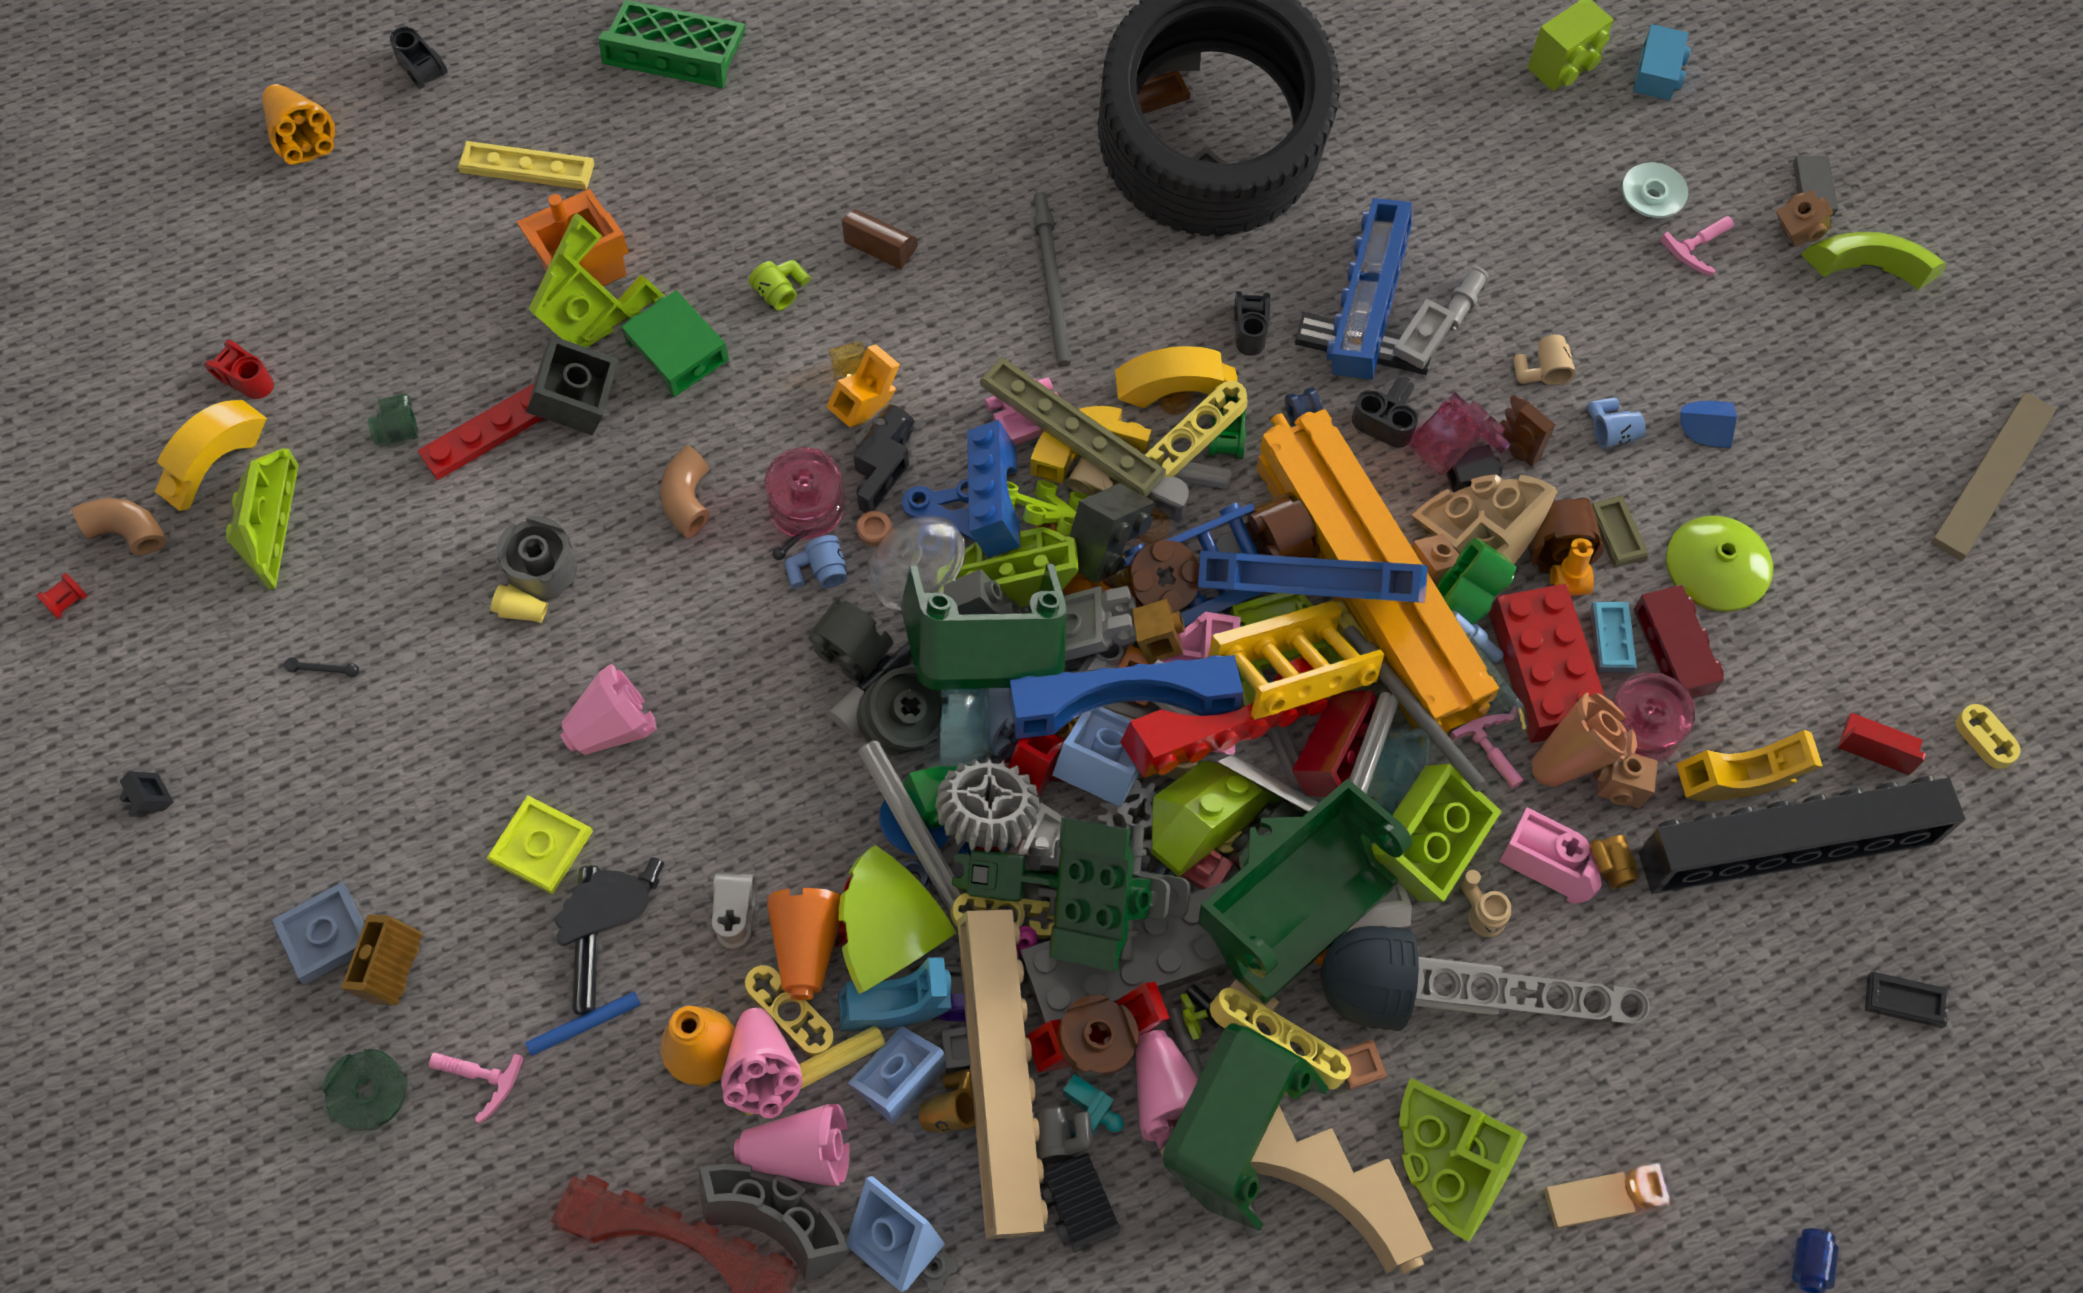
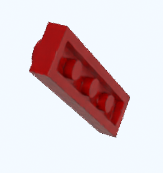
M534 383L417 450L436 480L438 481L544 419L526 413Z

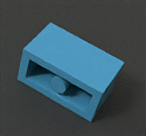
M1651 24L1643 43L1633 92L1671 100L1674 90H1681L1686 71L1681 70V67L1686 66L1691 47L1686 46L1688 32Z

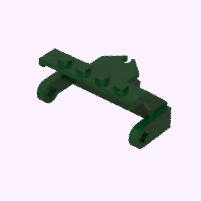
M1346 779L1303 817L1262 818L1260 826L1270 830L1262 835L1257 833L1255 827H1251L1249 832V848L1246 847L1238 859L1240 871L1200 906L1198 924L1211 935L1236 979L1264 1005L1327 950L1339 936L1347 932L1397 887V877L1375 859L1368 838L1388 855L1398 858L1411 848V835L1396 818L1349 779Z

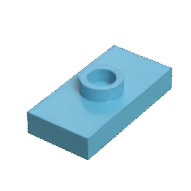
M1593 602L1590 606L1597 672L1634 673L1637 665L1629 602Z

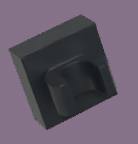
M128 771L120 780L124 789L120 796L121 802H131L133 805V809L128 813L129 817H144L150 811H164L174 802L158 773Z

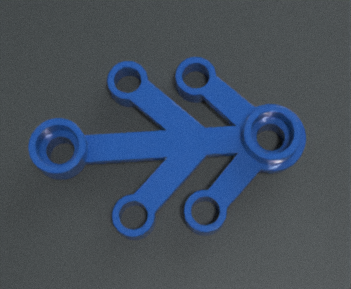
M968 479L961 480L956 488L933 492L925 486H914L903 494L902 508L904 512L917 521L920 534L919 549L922 554L933 556L940 550V538L932 531L930 517L943 524L950 552L948 557L949 563L965 550L963 549L960 534L976 542L969 532V507L949 511L940 506L957 501L969 503L968 494L962 492L963 489L968 488ZM916 498L925 499V501L921 504H916L913 502V500ZM928 540H932L936 543L932 547H926L923 545L924 542Z

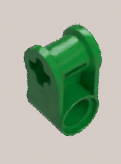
M1228 394L1225 395V405L1229 401H1233L1236 404L1238 402V394L1233 397ZM1222 407L1219 411L1221 412L1222 416H1224ZM1246 409L1209 443L1208 456L1213 457L1217 453L1236 455L1237 459H1243L1246 438ZM1213 417L1211 428L1216 424L1217 420L1215 417Z

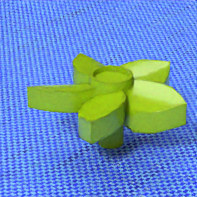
M1185 993L1180 995L1184 1010H1182L1183 1018L1192 1039L1195 1040L1200 1038L1202 1034L1200 1019L1208 1017L1206 1009L1194 1013L1195 1005L1192 1004L1189 996Z

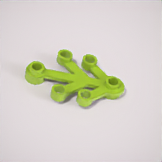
M1039 480L1034 494L1044 500L1041 501L1018 493V486L1007 481L1014 510H1016L1017 504L1026 506L1022 517L1024 521L1033 525L1058 523L1057 531L1066 536H1070L1079 501L1090 497L1085 493L1072 491L1066 504L1056 496L1057 485L1050 481Z

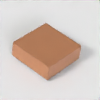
M1373 1039L1338 1050L1345 1055L1351 1066V1074L1345 1080L1349 1090L1386 1079L1387 1074Z

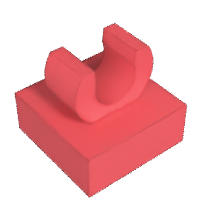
M1212 851L1183 873L1181 877L1202 890L1222 883L1232 869L1233 862L1218 852Z

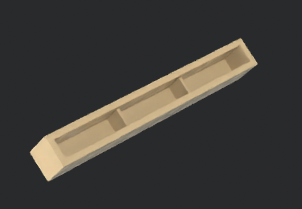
M1013 910L966 911L957 920L985 1237L987 1240L1034 1236L1044 1232L1048 1211L1045 1200H1041L1039 1184L1043 1181L1044 1171L1040 1158H1037L1035 1142L1039 1140V1123L1037 1118H1033L1031 1103L1035 1099V1083L1033 1078L1029 1077L1028 1062L1031 1059V1043L1029 1038H1025L1024 1022L1027 1020L1028 1011L1026 1000L1024 998L1021 999L1020 991L1024 970L1022 961L1017 960L1016 945H1018L1020 939V929L1018 923L1013 920Z

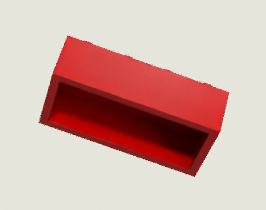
M1566 584L1496 597L1489 616L1499 647L1503 651V660L1530 743L1545 741L1581 696L1588 692L1589 696H1592L1594 693L1604 696L1594 663Z

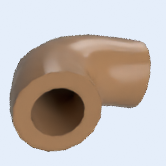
M688 445L677 452L665 468L659 492L664 514L686 538L694 536L705 526L709 518V511L698 502L695 495L696 485L709 472V466L703 457Z
M106 497L72 507L76 523L88 539L106 533L120 534L127 541L131 553L135 555H147L160 550L167 542L162 528L152 513L130 500Z

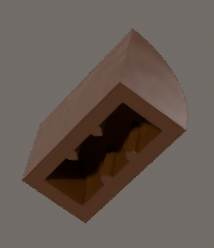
M857 209L850 211L842 219L844 243L900 270L918 246L915 236Z

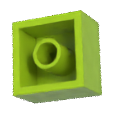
M1592 0L1578 1L1540 27L1527 68L1553 92L1563 85L1566 87L1570 86L1580 73L1586 69L1588 71L1593 70L1601 62V53L1604 45L1610 38L1609 31L1614 19Z

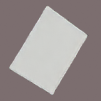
M1234 755L1218 761L1308 812L1319 803Z

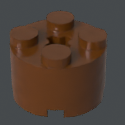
M1287 492L1254 507L1255 510L1247 515L1248 522L1244 524L1260 555L1316 558L1320 554V545L1313 548L1312 538L1318 536L1316 528L1300 500L1295 502L1290 500L1293 496L1291 492Z
M1584 497L1577 499H1554L1538 532L1528 545L1531 563L1533 566L1535 564L1538 565L1539 571L1550 574V569L1553 565H1561L1563 560L1568 557L1572 541L1578 538L1587 539L1592 544L1593 554L1589 561L1590 565L1601 557L1603 544L1590 499Z

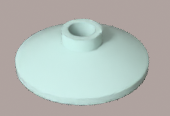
M1648 162L1639 164L1628 171L1622 183V193L1625 201L1636 212L1647 217L1666 218L1678 213L1684 207L1688 198V186L1681 174L1675 169L1661 163Z

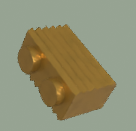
M368 914L341 990L358 996V998H362L372 1004L397 1006L400 1003L399 998L405 992L406 981H408L407 975L410 974L409 969L413 966L412 961L418 955L419 945L421 944L420 939L423 937V933L391 916Z

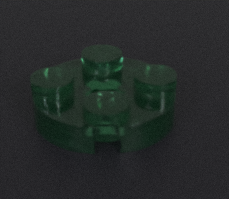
M364 1049L365 1052H358L353 1055L349 1053L333 1064L325 1077L323 1093L325 1094L326 1109L329 1115L339 1124L355 1131H375L393 1119L401 1109L406 1097L408 1081L400 1065L388 1054L376 1049ZM372 1080L374 1082L372 1085L374 1090L372 1095L359 1100L360 1093L356 1090L359 1083L366 1085Z

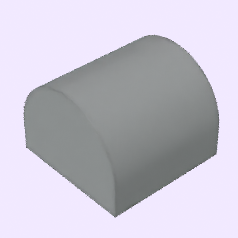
M1176 477L1163 478L1151 492L1150 500L1154 502L1152 511L1178 523L1179 521L1181 522L1186 513L1189 495L1185 482Z
M853 687L828 711V717L854 740L861 734L856 713L859 699L864 691L858 687Z

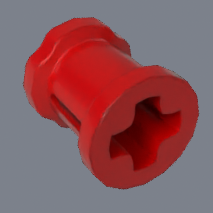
M66 572L61 575L62 580L48 591L36 594V597L58 620L63 616L62 612L78 599L84 600L88 597Z

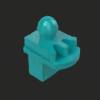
M1074 1074L1063 1089V1096L1090 1113L1092 1137L1101 1124L1106 1126V1130L1110 1132L1121 1131L1124 1127L1123 1118L1117 1112L1113 1113L1110 1111L1113 1107L1114 1099Z

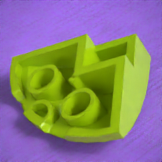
M874 845L865 851L848 873L852 876L849 889L840 896L839 921H843L846 924L848 942L842 947V952L851 979L859 994L900 971L957 933L944 911L927 889L912 873L878 846Z
M1410 1077L1404 1092L1399 1118V1127L1403 1131L1404 1153L1402 1154L1405 1170L1411 1184L1418 1189L1423 1200L1428 1205L1427 1209L1452 1233L1470 1242L1502 1189L1528 1136Z

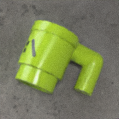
M788 260L777 266L772 261H767L753 270L749 276L748 284L769 306H773L777 311H781L789 307L797 295L796 291L792 288V284L785 276L791 275L801 287L809 283L811 277L795 260Z

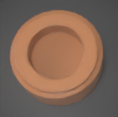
M870 511L863 514L857 522V534L860 541L871 547H878L887 543L892 536V523L889 517L879 511Z

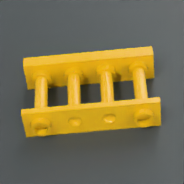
M1333 600L1212 635L1208 657L1214 655L1221 657L1235 655L1238 672L1256 691L1251 716L1256 720L1377 682L1385 654L1381 649L1364 655H1359L1337 631L1342 608ZM1326 640L1344 661L1330 665L1311 643ZM1296 649L1314 670L1299 674L1281 652ZM1266 658L1284 679L1268 683L1250 662Z

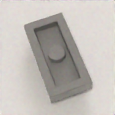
M1426 298L1396 343L1392 354L1423 369L1453 324L1456 313Z

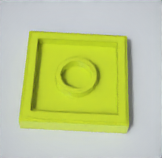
M527 795L487 856V860L553 895L593 830L588 825Z

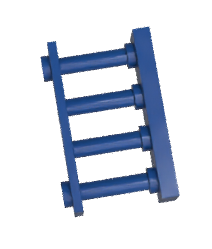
M1239 502L1234 503L1219 511L1221 517L1172 537L1167 541H1176L1184 544L1198 538L1203 551L1219 552L1211 531L1229 524L1241 552L1259 555L1242 520L1243 517H1246L1255 509L1252 503L1242 508ZM1144 544L1137 545L1124 552L1126 558L1123 559L1120 571L1129 567L1132 557ZM1218 589L1220 596L1208 601L1206 596H1202L1198 590L1195 598L1187 605L1188 610L1181 613L1185 628L1204 612L1221 613L1232 608L1233 605L1243 603L1266 592Z

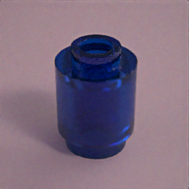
M1806 1228L1802 1230L1801 1237L1796 1239L1792 1279L1800 1284L1799 1288L1808 1293H1825V1289L1835 1287L1839 1247L1835 1244L1836 1237L1832 1233L1821 1229Z

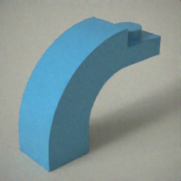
M928 958L916 972L905 977L882 981L861 994L858 993L853 982H846L838 992L840 1031H863L872 1026H877L879 1029L901 1027L923 1022L947 1012L952 1008L950 996L951 975L948 969H945L944 958Z

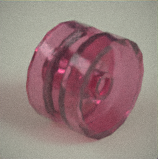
M800 447L780 454L768 466L764 479L771 520L780 531L791 537L796 536L809 539L823 536L837 526L843 518L845 496L840 466L831 455L819 449Z
M1643 672L1628 678L1618 688L1614 698L1611 700L1626 716L1622 724L1627 732L1632 728L1635 732L1637 740L1635 753L1657 760L1658 763L1668 760L1679 749L1682 742L1690 734L1696 719L1695 704L1688 690L1674 678L1661 673Z

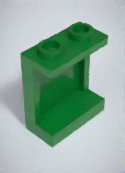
M677 290L668 296L659 298L653 306L641 314L632 316L626 324L621 326L626 344L630 348L636 347L663 377L666 389L674 397L729 360L725 342Z

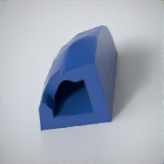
M1696 401L1688 403L1681 408V426L1688 437L1699 444L1731 448L1737 420L1733 402Z

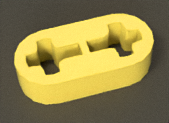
M1972 704L1967 706L1957 716L1956 727L1959 733L1989 766L1996 769H2004L2009 767L2019 757L2020 745L1987 707L1980 704ZM1979 718L1982 722L1980 725L1973 727L1969 723L1971 719ZM2003 746L2007 752L1998 756L1994 750L1996 747Z

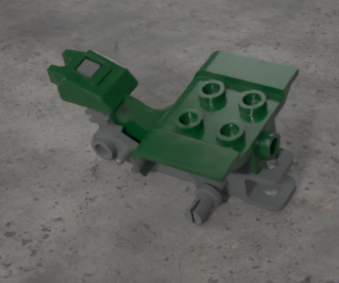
M1062 817L1060 838L1055 842L1054 855H1051L1052 848L1044 846H1029V851L1024 856L1008 852L1002 853L992 849L986 853L984 848H974L969 854H954V862L963 865L964 875L962 877H952L953 886L966 889L969 896L1002 901H1021L1022 893H1025L1024 899L1047 901V897H1050L1049 914L1051 916L1055 915L1054 925L1051 929L1049 957L1113 972L1118 971L1119 959L1133 960L1134 939L1139 936V929H1135L1136 919L1150 918L1159 920L1164 919L1166 916L1174 918L1185 917L1189 910L1191 890L1189 882L1184 878L1141 871L1142 856H1146V849H1143L1145 825L1128 824L1129 829Z

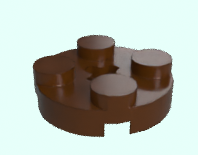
M1159 540L1145 545L1135 553L1128 567V577H1130V586L1132 588L1130 589L1131 593L1141 606L1168 599L1173 612L1178 611L1190 604L1200 588L1198 587L1200 563L1197 562L1195 555L1190 549L1176 541ZM1169 568L1171 570L1170 576L1173 578L1171 584L1159 585L1160 577L1156 574L1157 570Z
M1104 995L1082 997L1070 1006L1059 1021L1057 1033L1059 1049L1064 1059L1078 1075H1090L1093 1077L1113 1075L1123 1069L1134 1055L1139 1039L1135 1018L1124 1005L1121 1004L1119 1006L1115 1002L1108 1000L1110 997ZM1091 1027H1097L1099 1032H1106L1108 1037L1103 1040V1045H1097L1096 1042L1090 1040Z

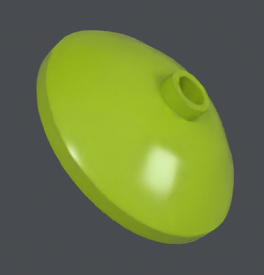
M1703 516L1692 519L1674 533L1667 547L1666 566L1675 586L1683 585L1687 596H1690L1695 604L1706 609L1720 612L1745 609L1756 603L1771 584L1773 561L1768 547L1754 530L1735 519L1724 516ZM1722 550L1728 551L1731 555L1724 554Z

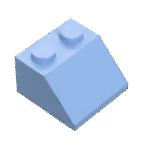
M1102 706L1082 713L1063 743L1052 776L1121 807L1139 774V770L1120 743L1129 722L1132 720Z

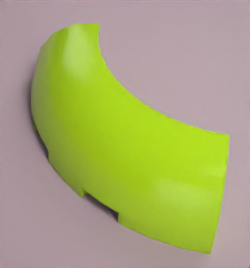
M1851 232L1834 235L1812 244L1801 254L1823 277L1847 268L1873 265L1882 267L1883 271L1904 279L1917 290H1920L1942 275L1946 268V263L1921 245L1902 237L1880 232Z

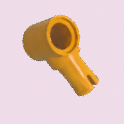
M1578 538L1572 541L1568 557L1563 560L1561 565H1553L1550 569V584H1554V586L1566 584L1570 596L1591 595L1593 592L1594 575L1589 564L1593 548L1589 540Z

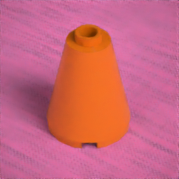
M789 888L772 892L767 897V909L782 990L790 993L791 999L811 1000L814 998V994L822 991L841 922L839 921L841 895L838 893L817 888H802V895L790 896Z

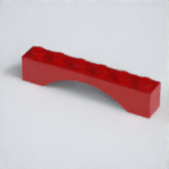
M1303 656L1289 661L1299 674L1314 670ZM1277 672L1272 682L1282 680L1284 678ZM1329 697L1256 720L1251 716L1253 703L1236 711L1209 716L1184 715L1161 709L1130 721L1120 743L1143 778L1156 773L1164 775L1186 761L1195 763L1204 758L1209 752L1217 749L1221 751L1228 750L1236 745L1238 741L1248 737L1256 739L1278 725L1282 728L1287 727L1301 716L1307 714L1315 716L1328 706L1327 701Z

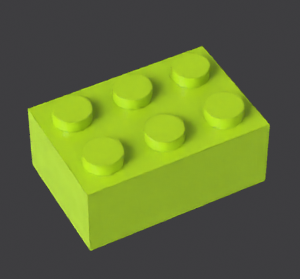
M1450 763L1428 765L1423 768L1392 815L1410 833L1412 838L1411 848L1398 858L1388 855L1375 843L1371 848L1375 859L1395 875L1398 883L1419 902H1444L1502 811L1480 791L1475 792Z

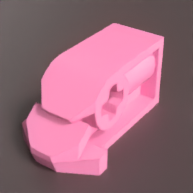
M1527 807L1517 823L1499 862L1567 896L1566 901L1572 904L1589 901L1598 893L1602 886L1600 872L1590 851V844L1587 839L1580 833Z

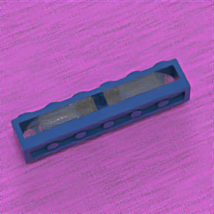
M1372 198L1370 210L1363 212L1361 230L1364 231L1363 236H1357L1354 254L1357 256L1356 262L1351 261L1349 264L1348 282H1350L1349 288H1343L1341 295L1343 311L1342 314H1336L1334 322L1336 338L1335 340H1329L1327 348V360L1332 361L1333 375L1370 380L1374 378L1412 228V202Z

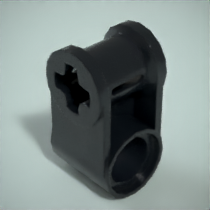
M404 26L395 29L391 33L390 43L396 60L419 89L424 88V83L441 74L444 76L448 73L441 57L433 48H430L415 29Z
M1236 291L1235 343L1236 348L1244 355H1258L1265 348L1269 327L1270 293L1265 292L1263 296L1243 295L1241 291Z

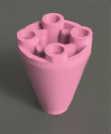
M750 1008L741 1014L734 1030L721 1077L723 1100L726 1105L742 1112L760 1114L764 1118H774L782 1113L783 1107L787 1106L798 1096L802 1086L801 1067L775 1021L767 1011L762 1008Z
M1154 1030L1139 1037L1138 1047L1135 1051L1139 1126L1144 1139L1156 1142L1157 1147L1163 1149L1199 1078L1175 1042L1167 1037L1166 1032Z

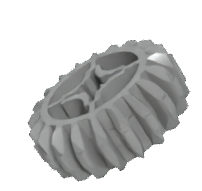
M989 757L981 764L973 758L969 766L959 763L956 771L949 770L945 780L939 785L935 805L939 824L945 825L946 836L956 835L957 845L968 842L971 851L980 846L984 847L986 853L991 850V847H996L1003 853L1005 848H1007V844L1016 848L1021 839L1027 840L1031 834V829H1034V826L1037 824L1040 808L1036 786L1030 785L1029 775H1019L1018 766L1011 769L1006 768L1004 760L999 765L992 764Z

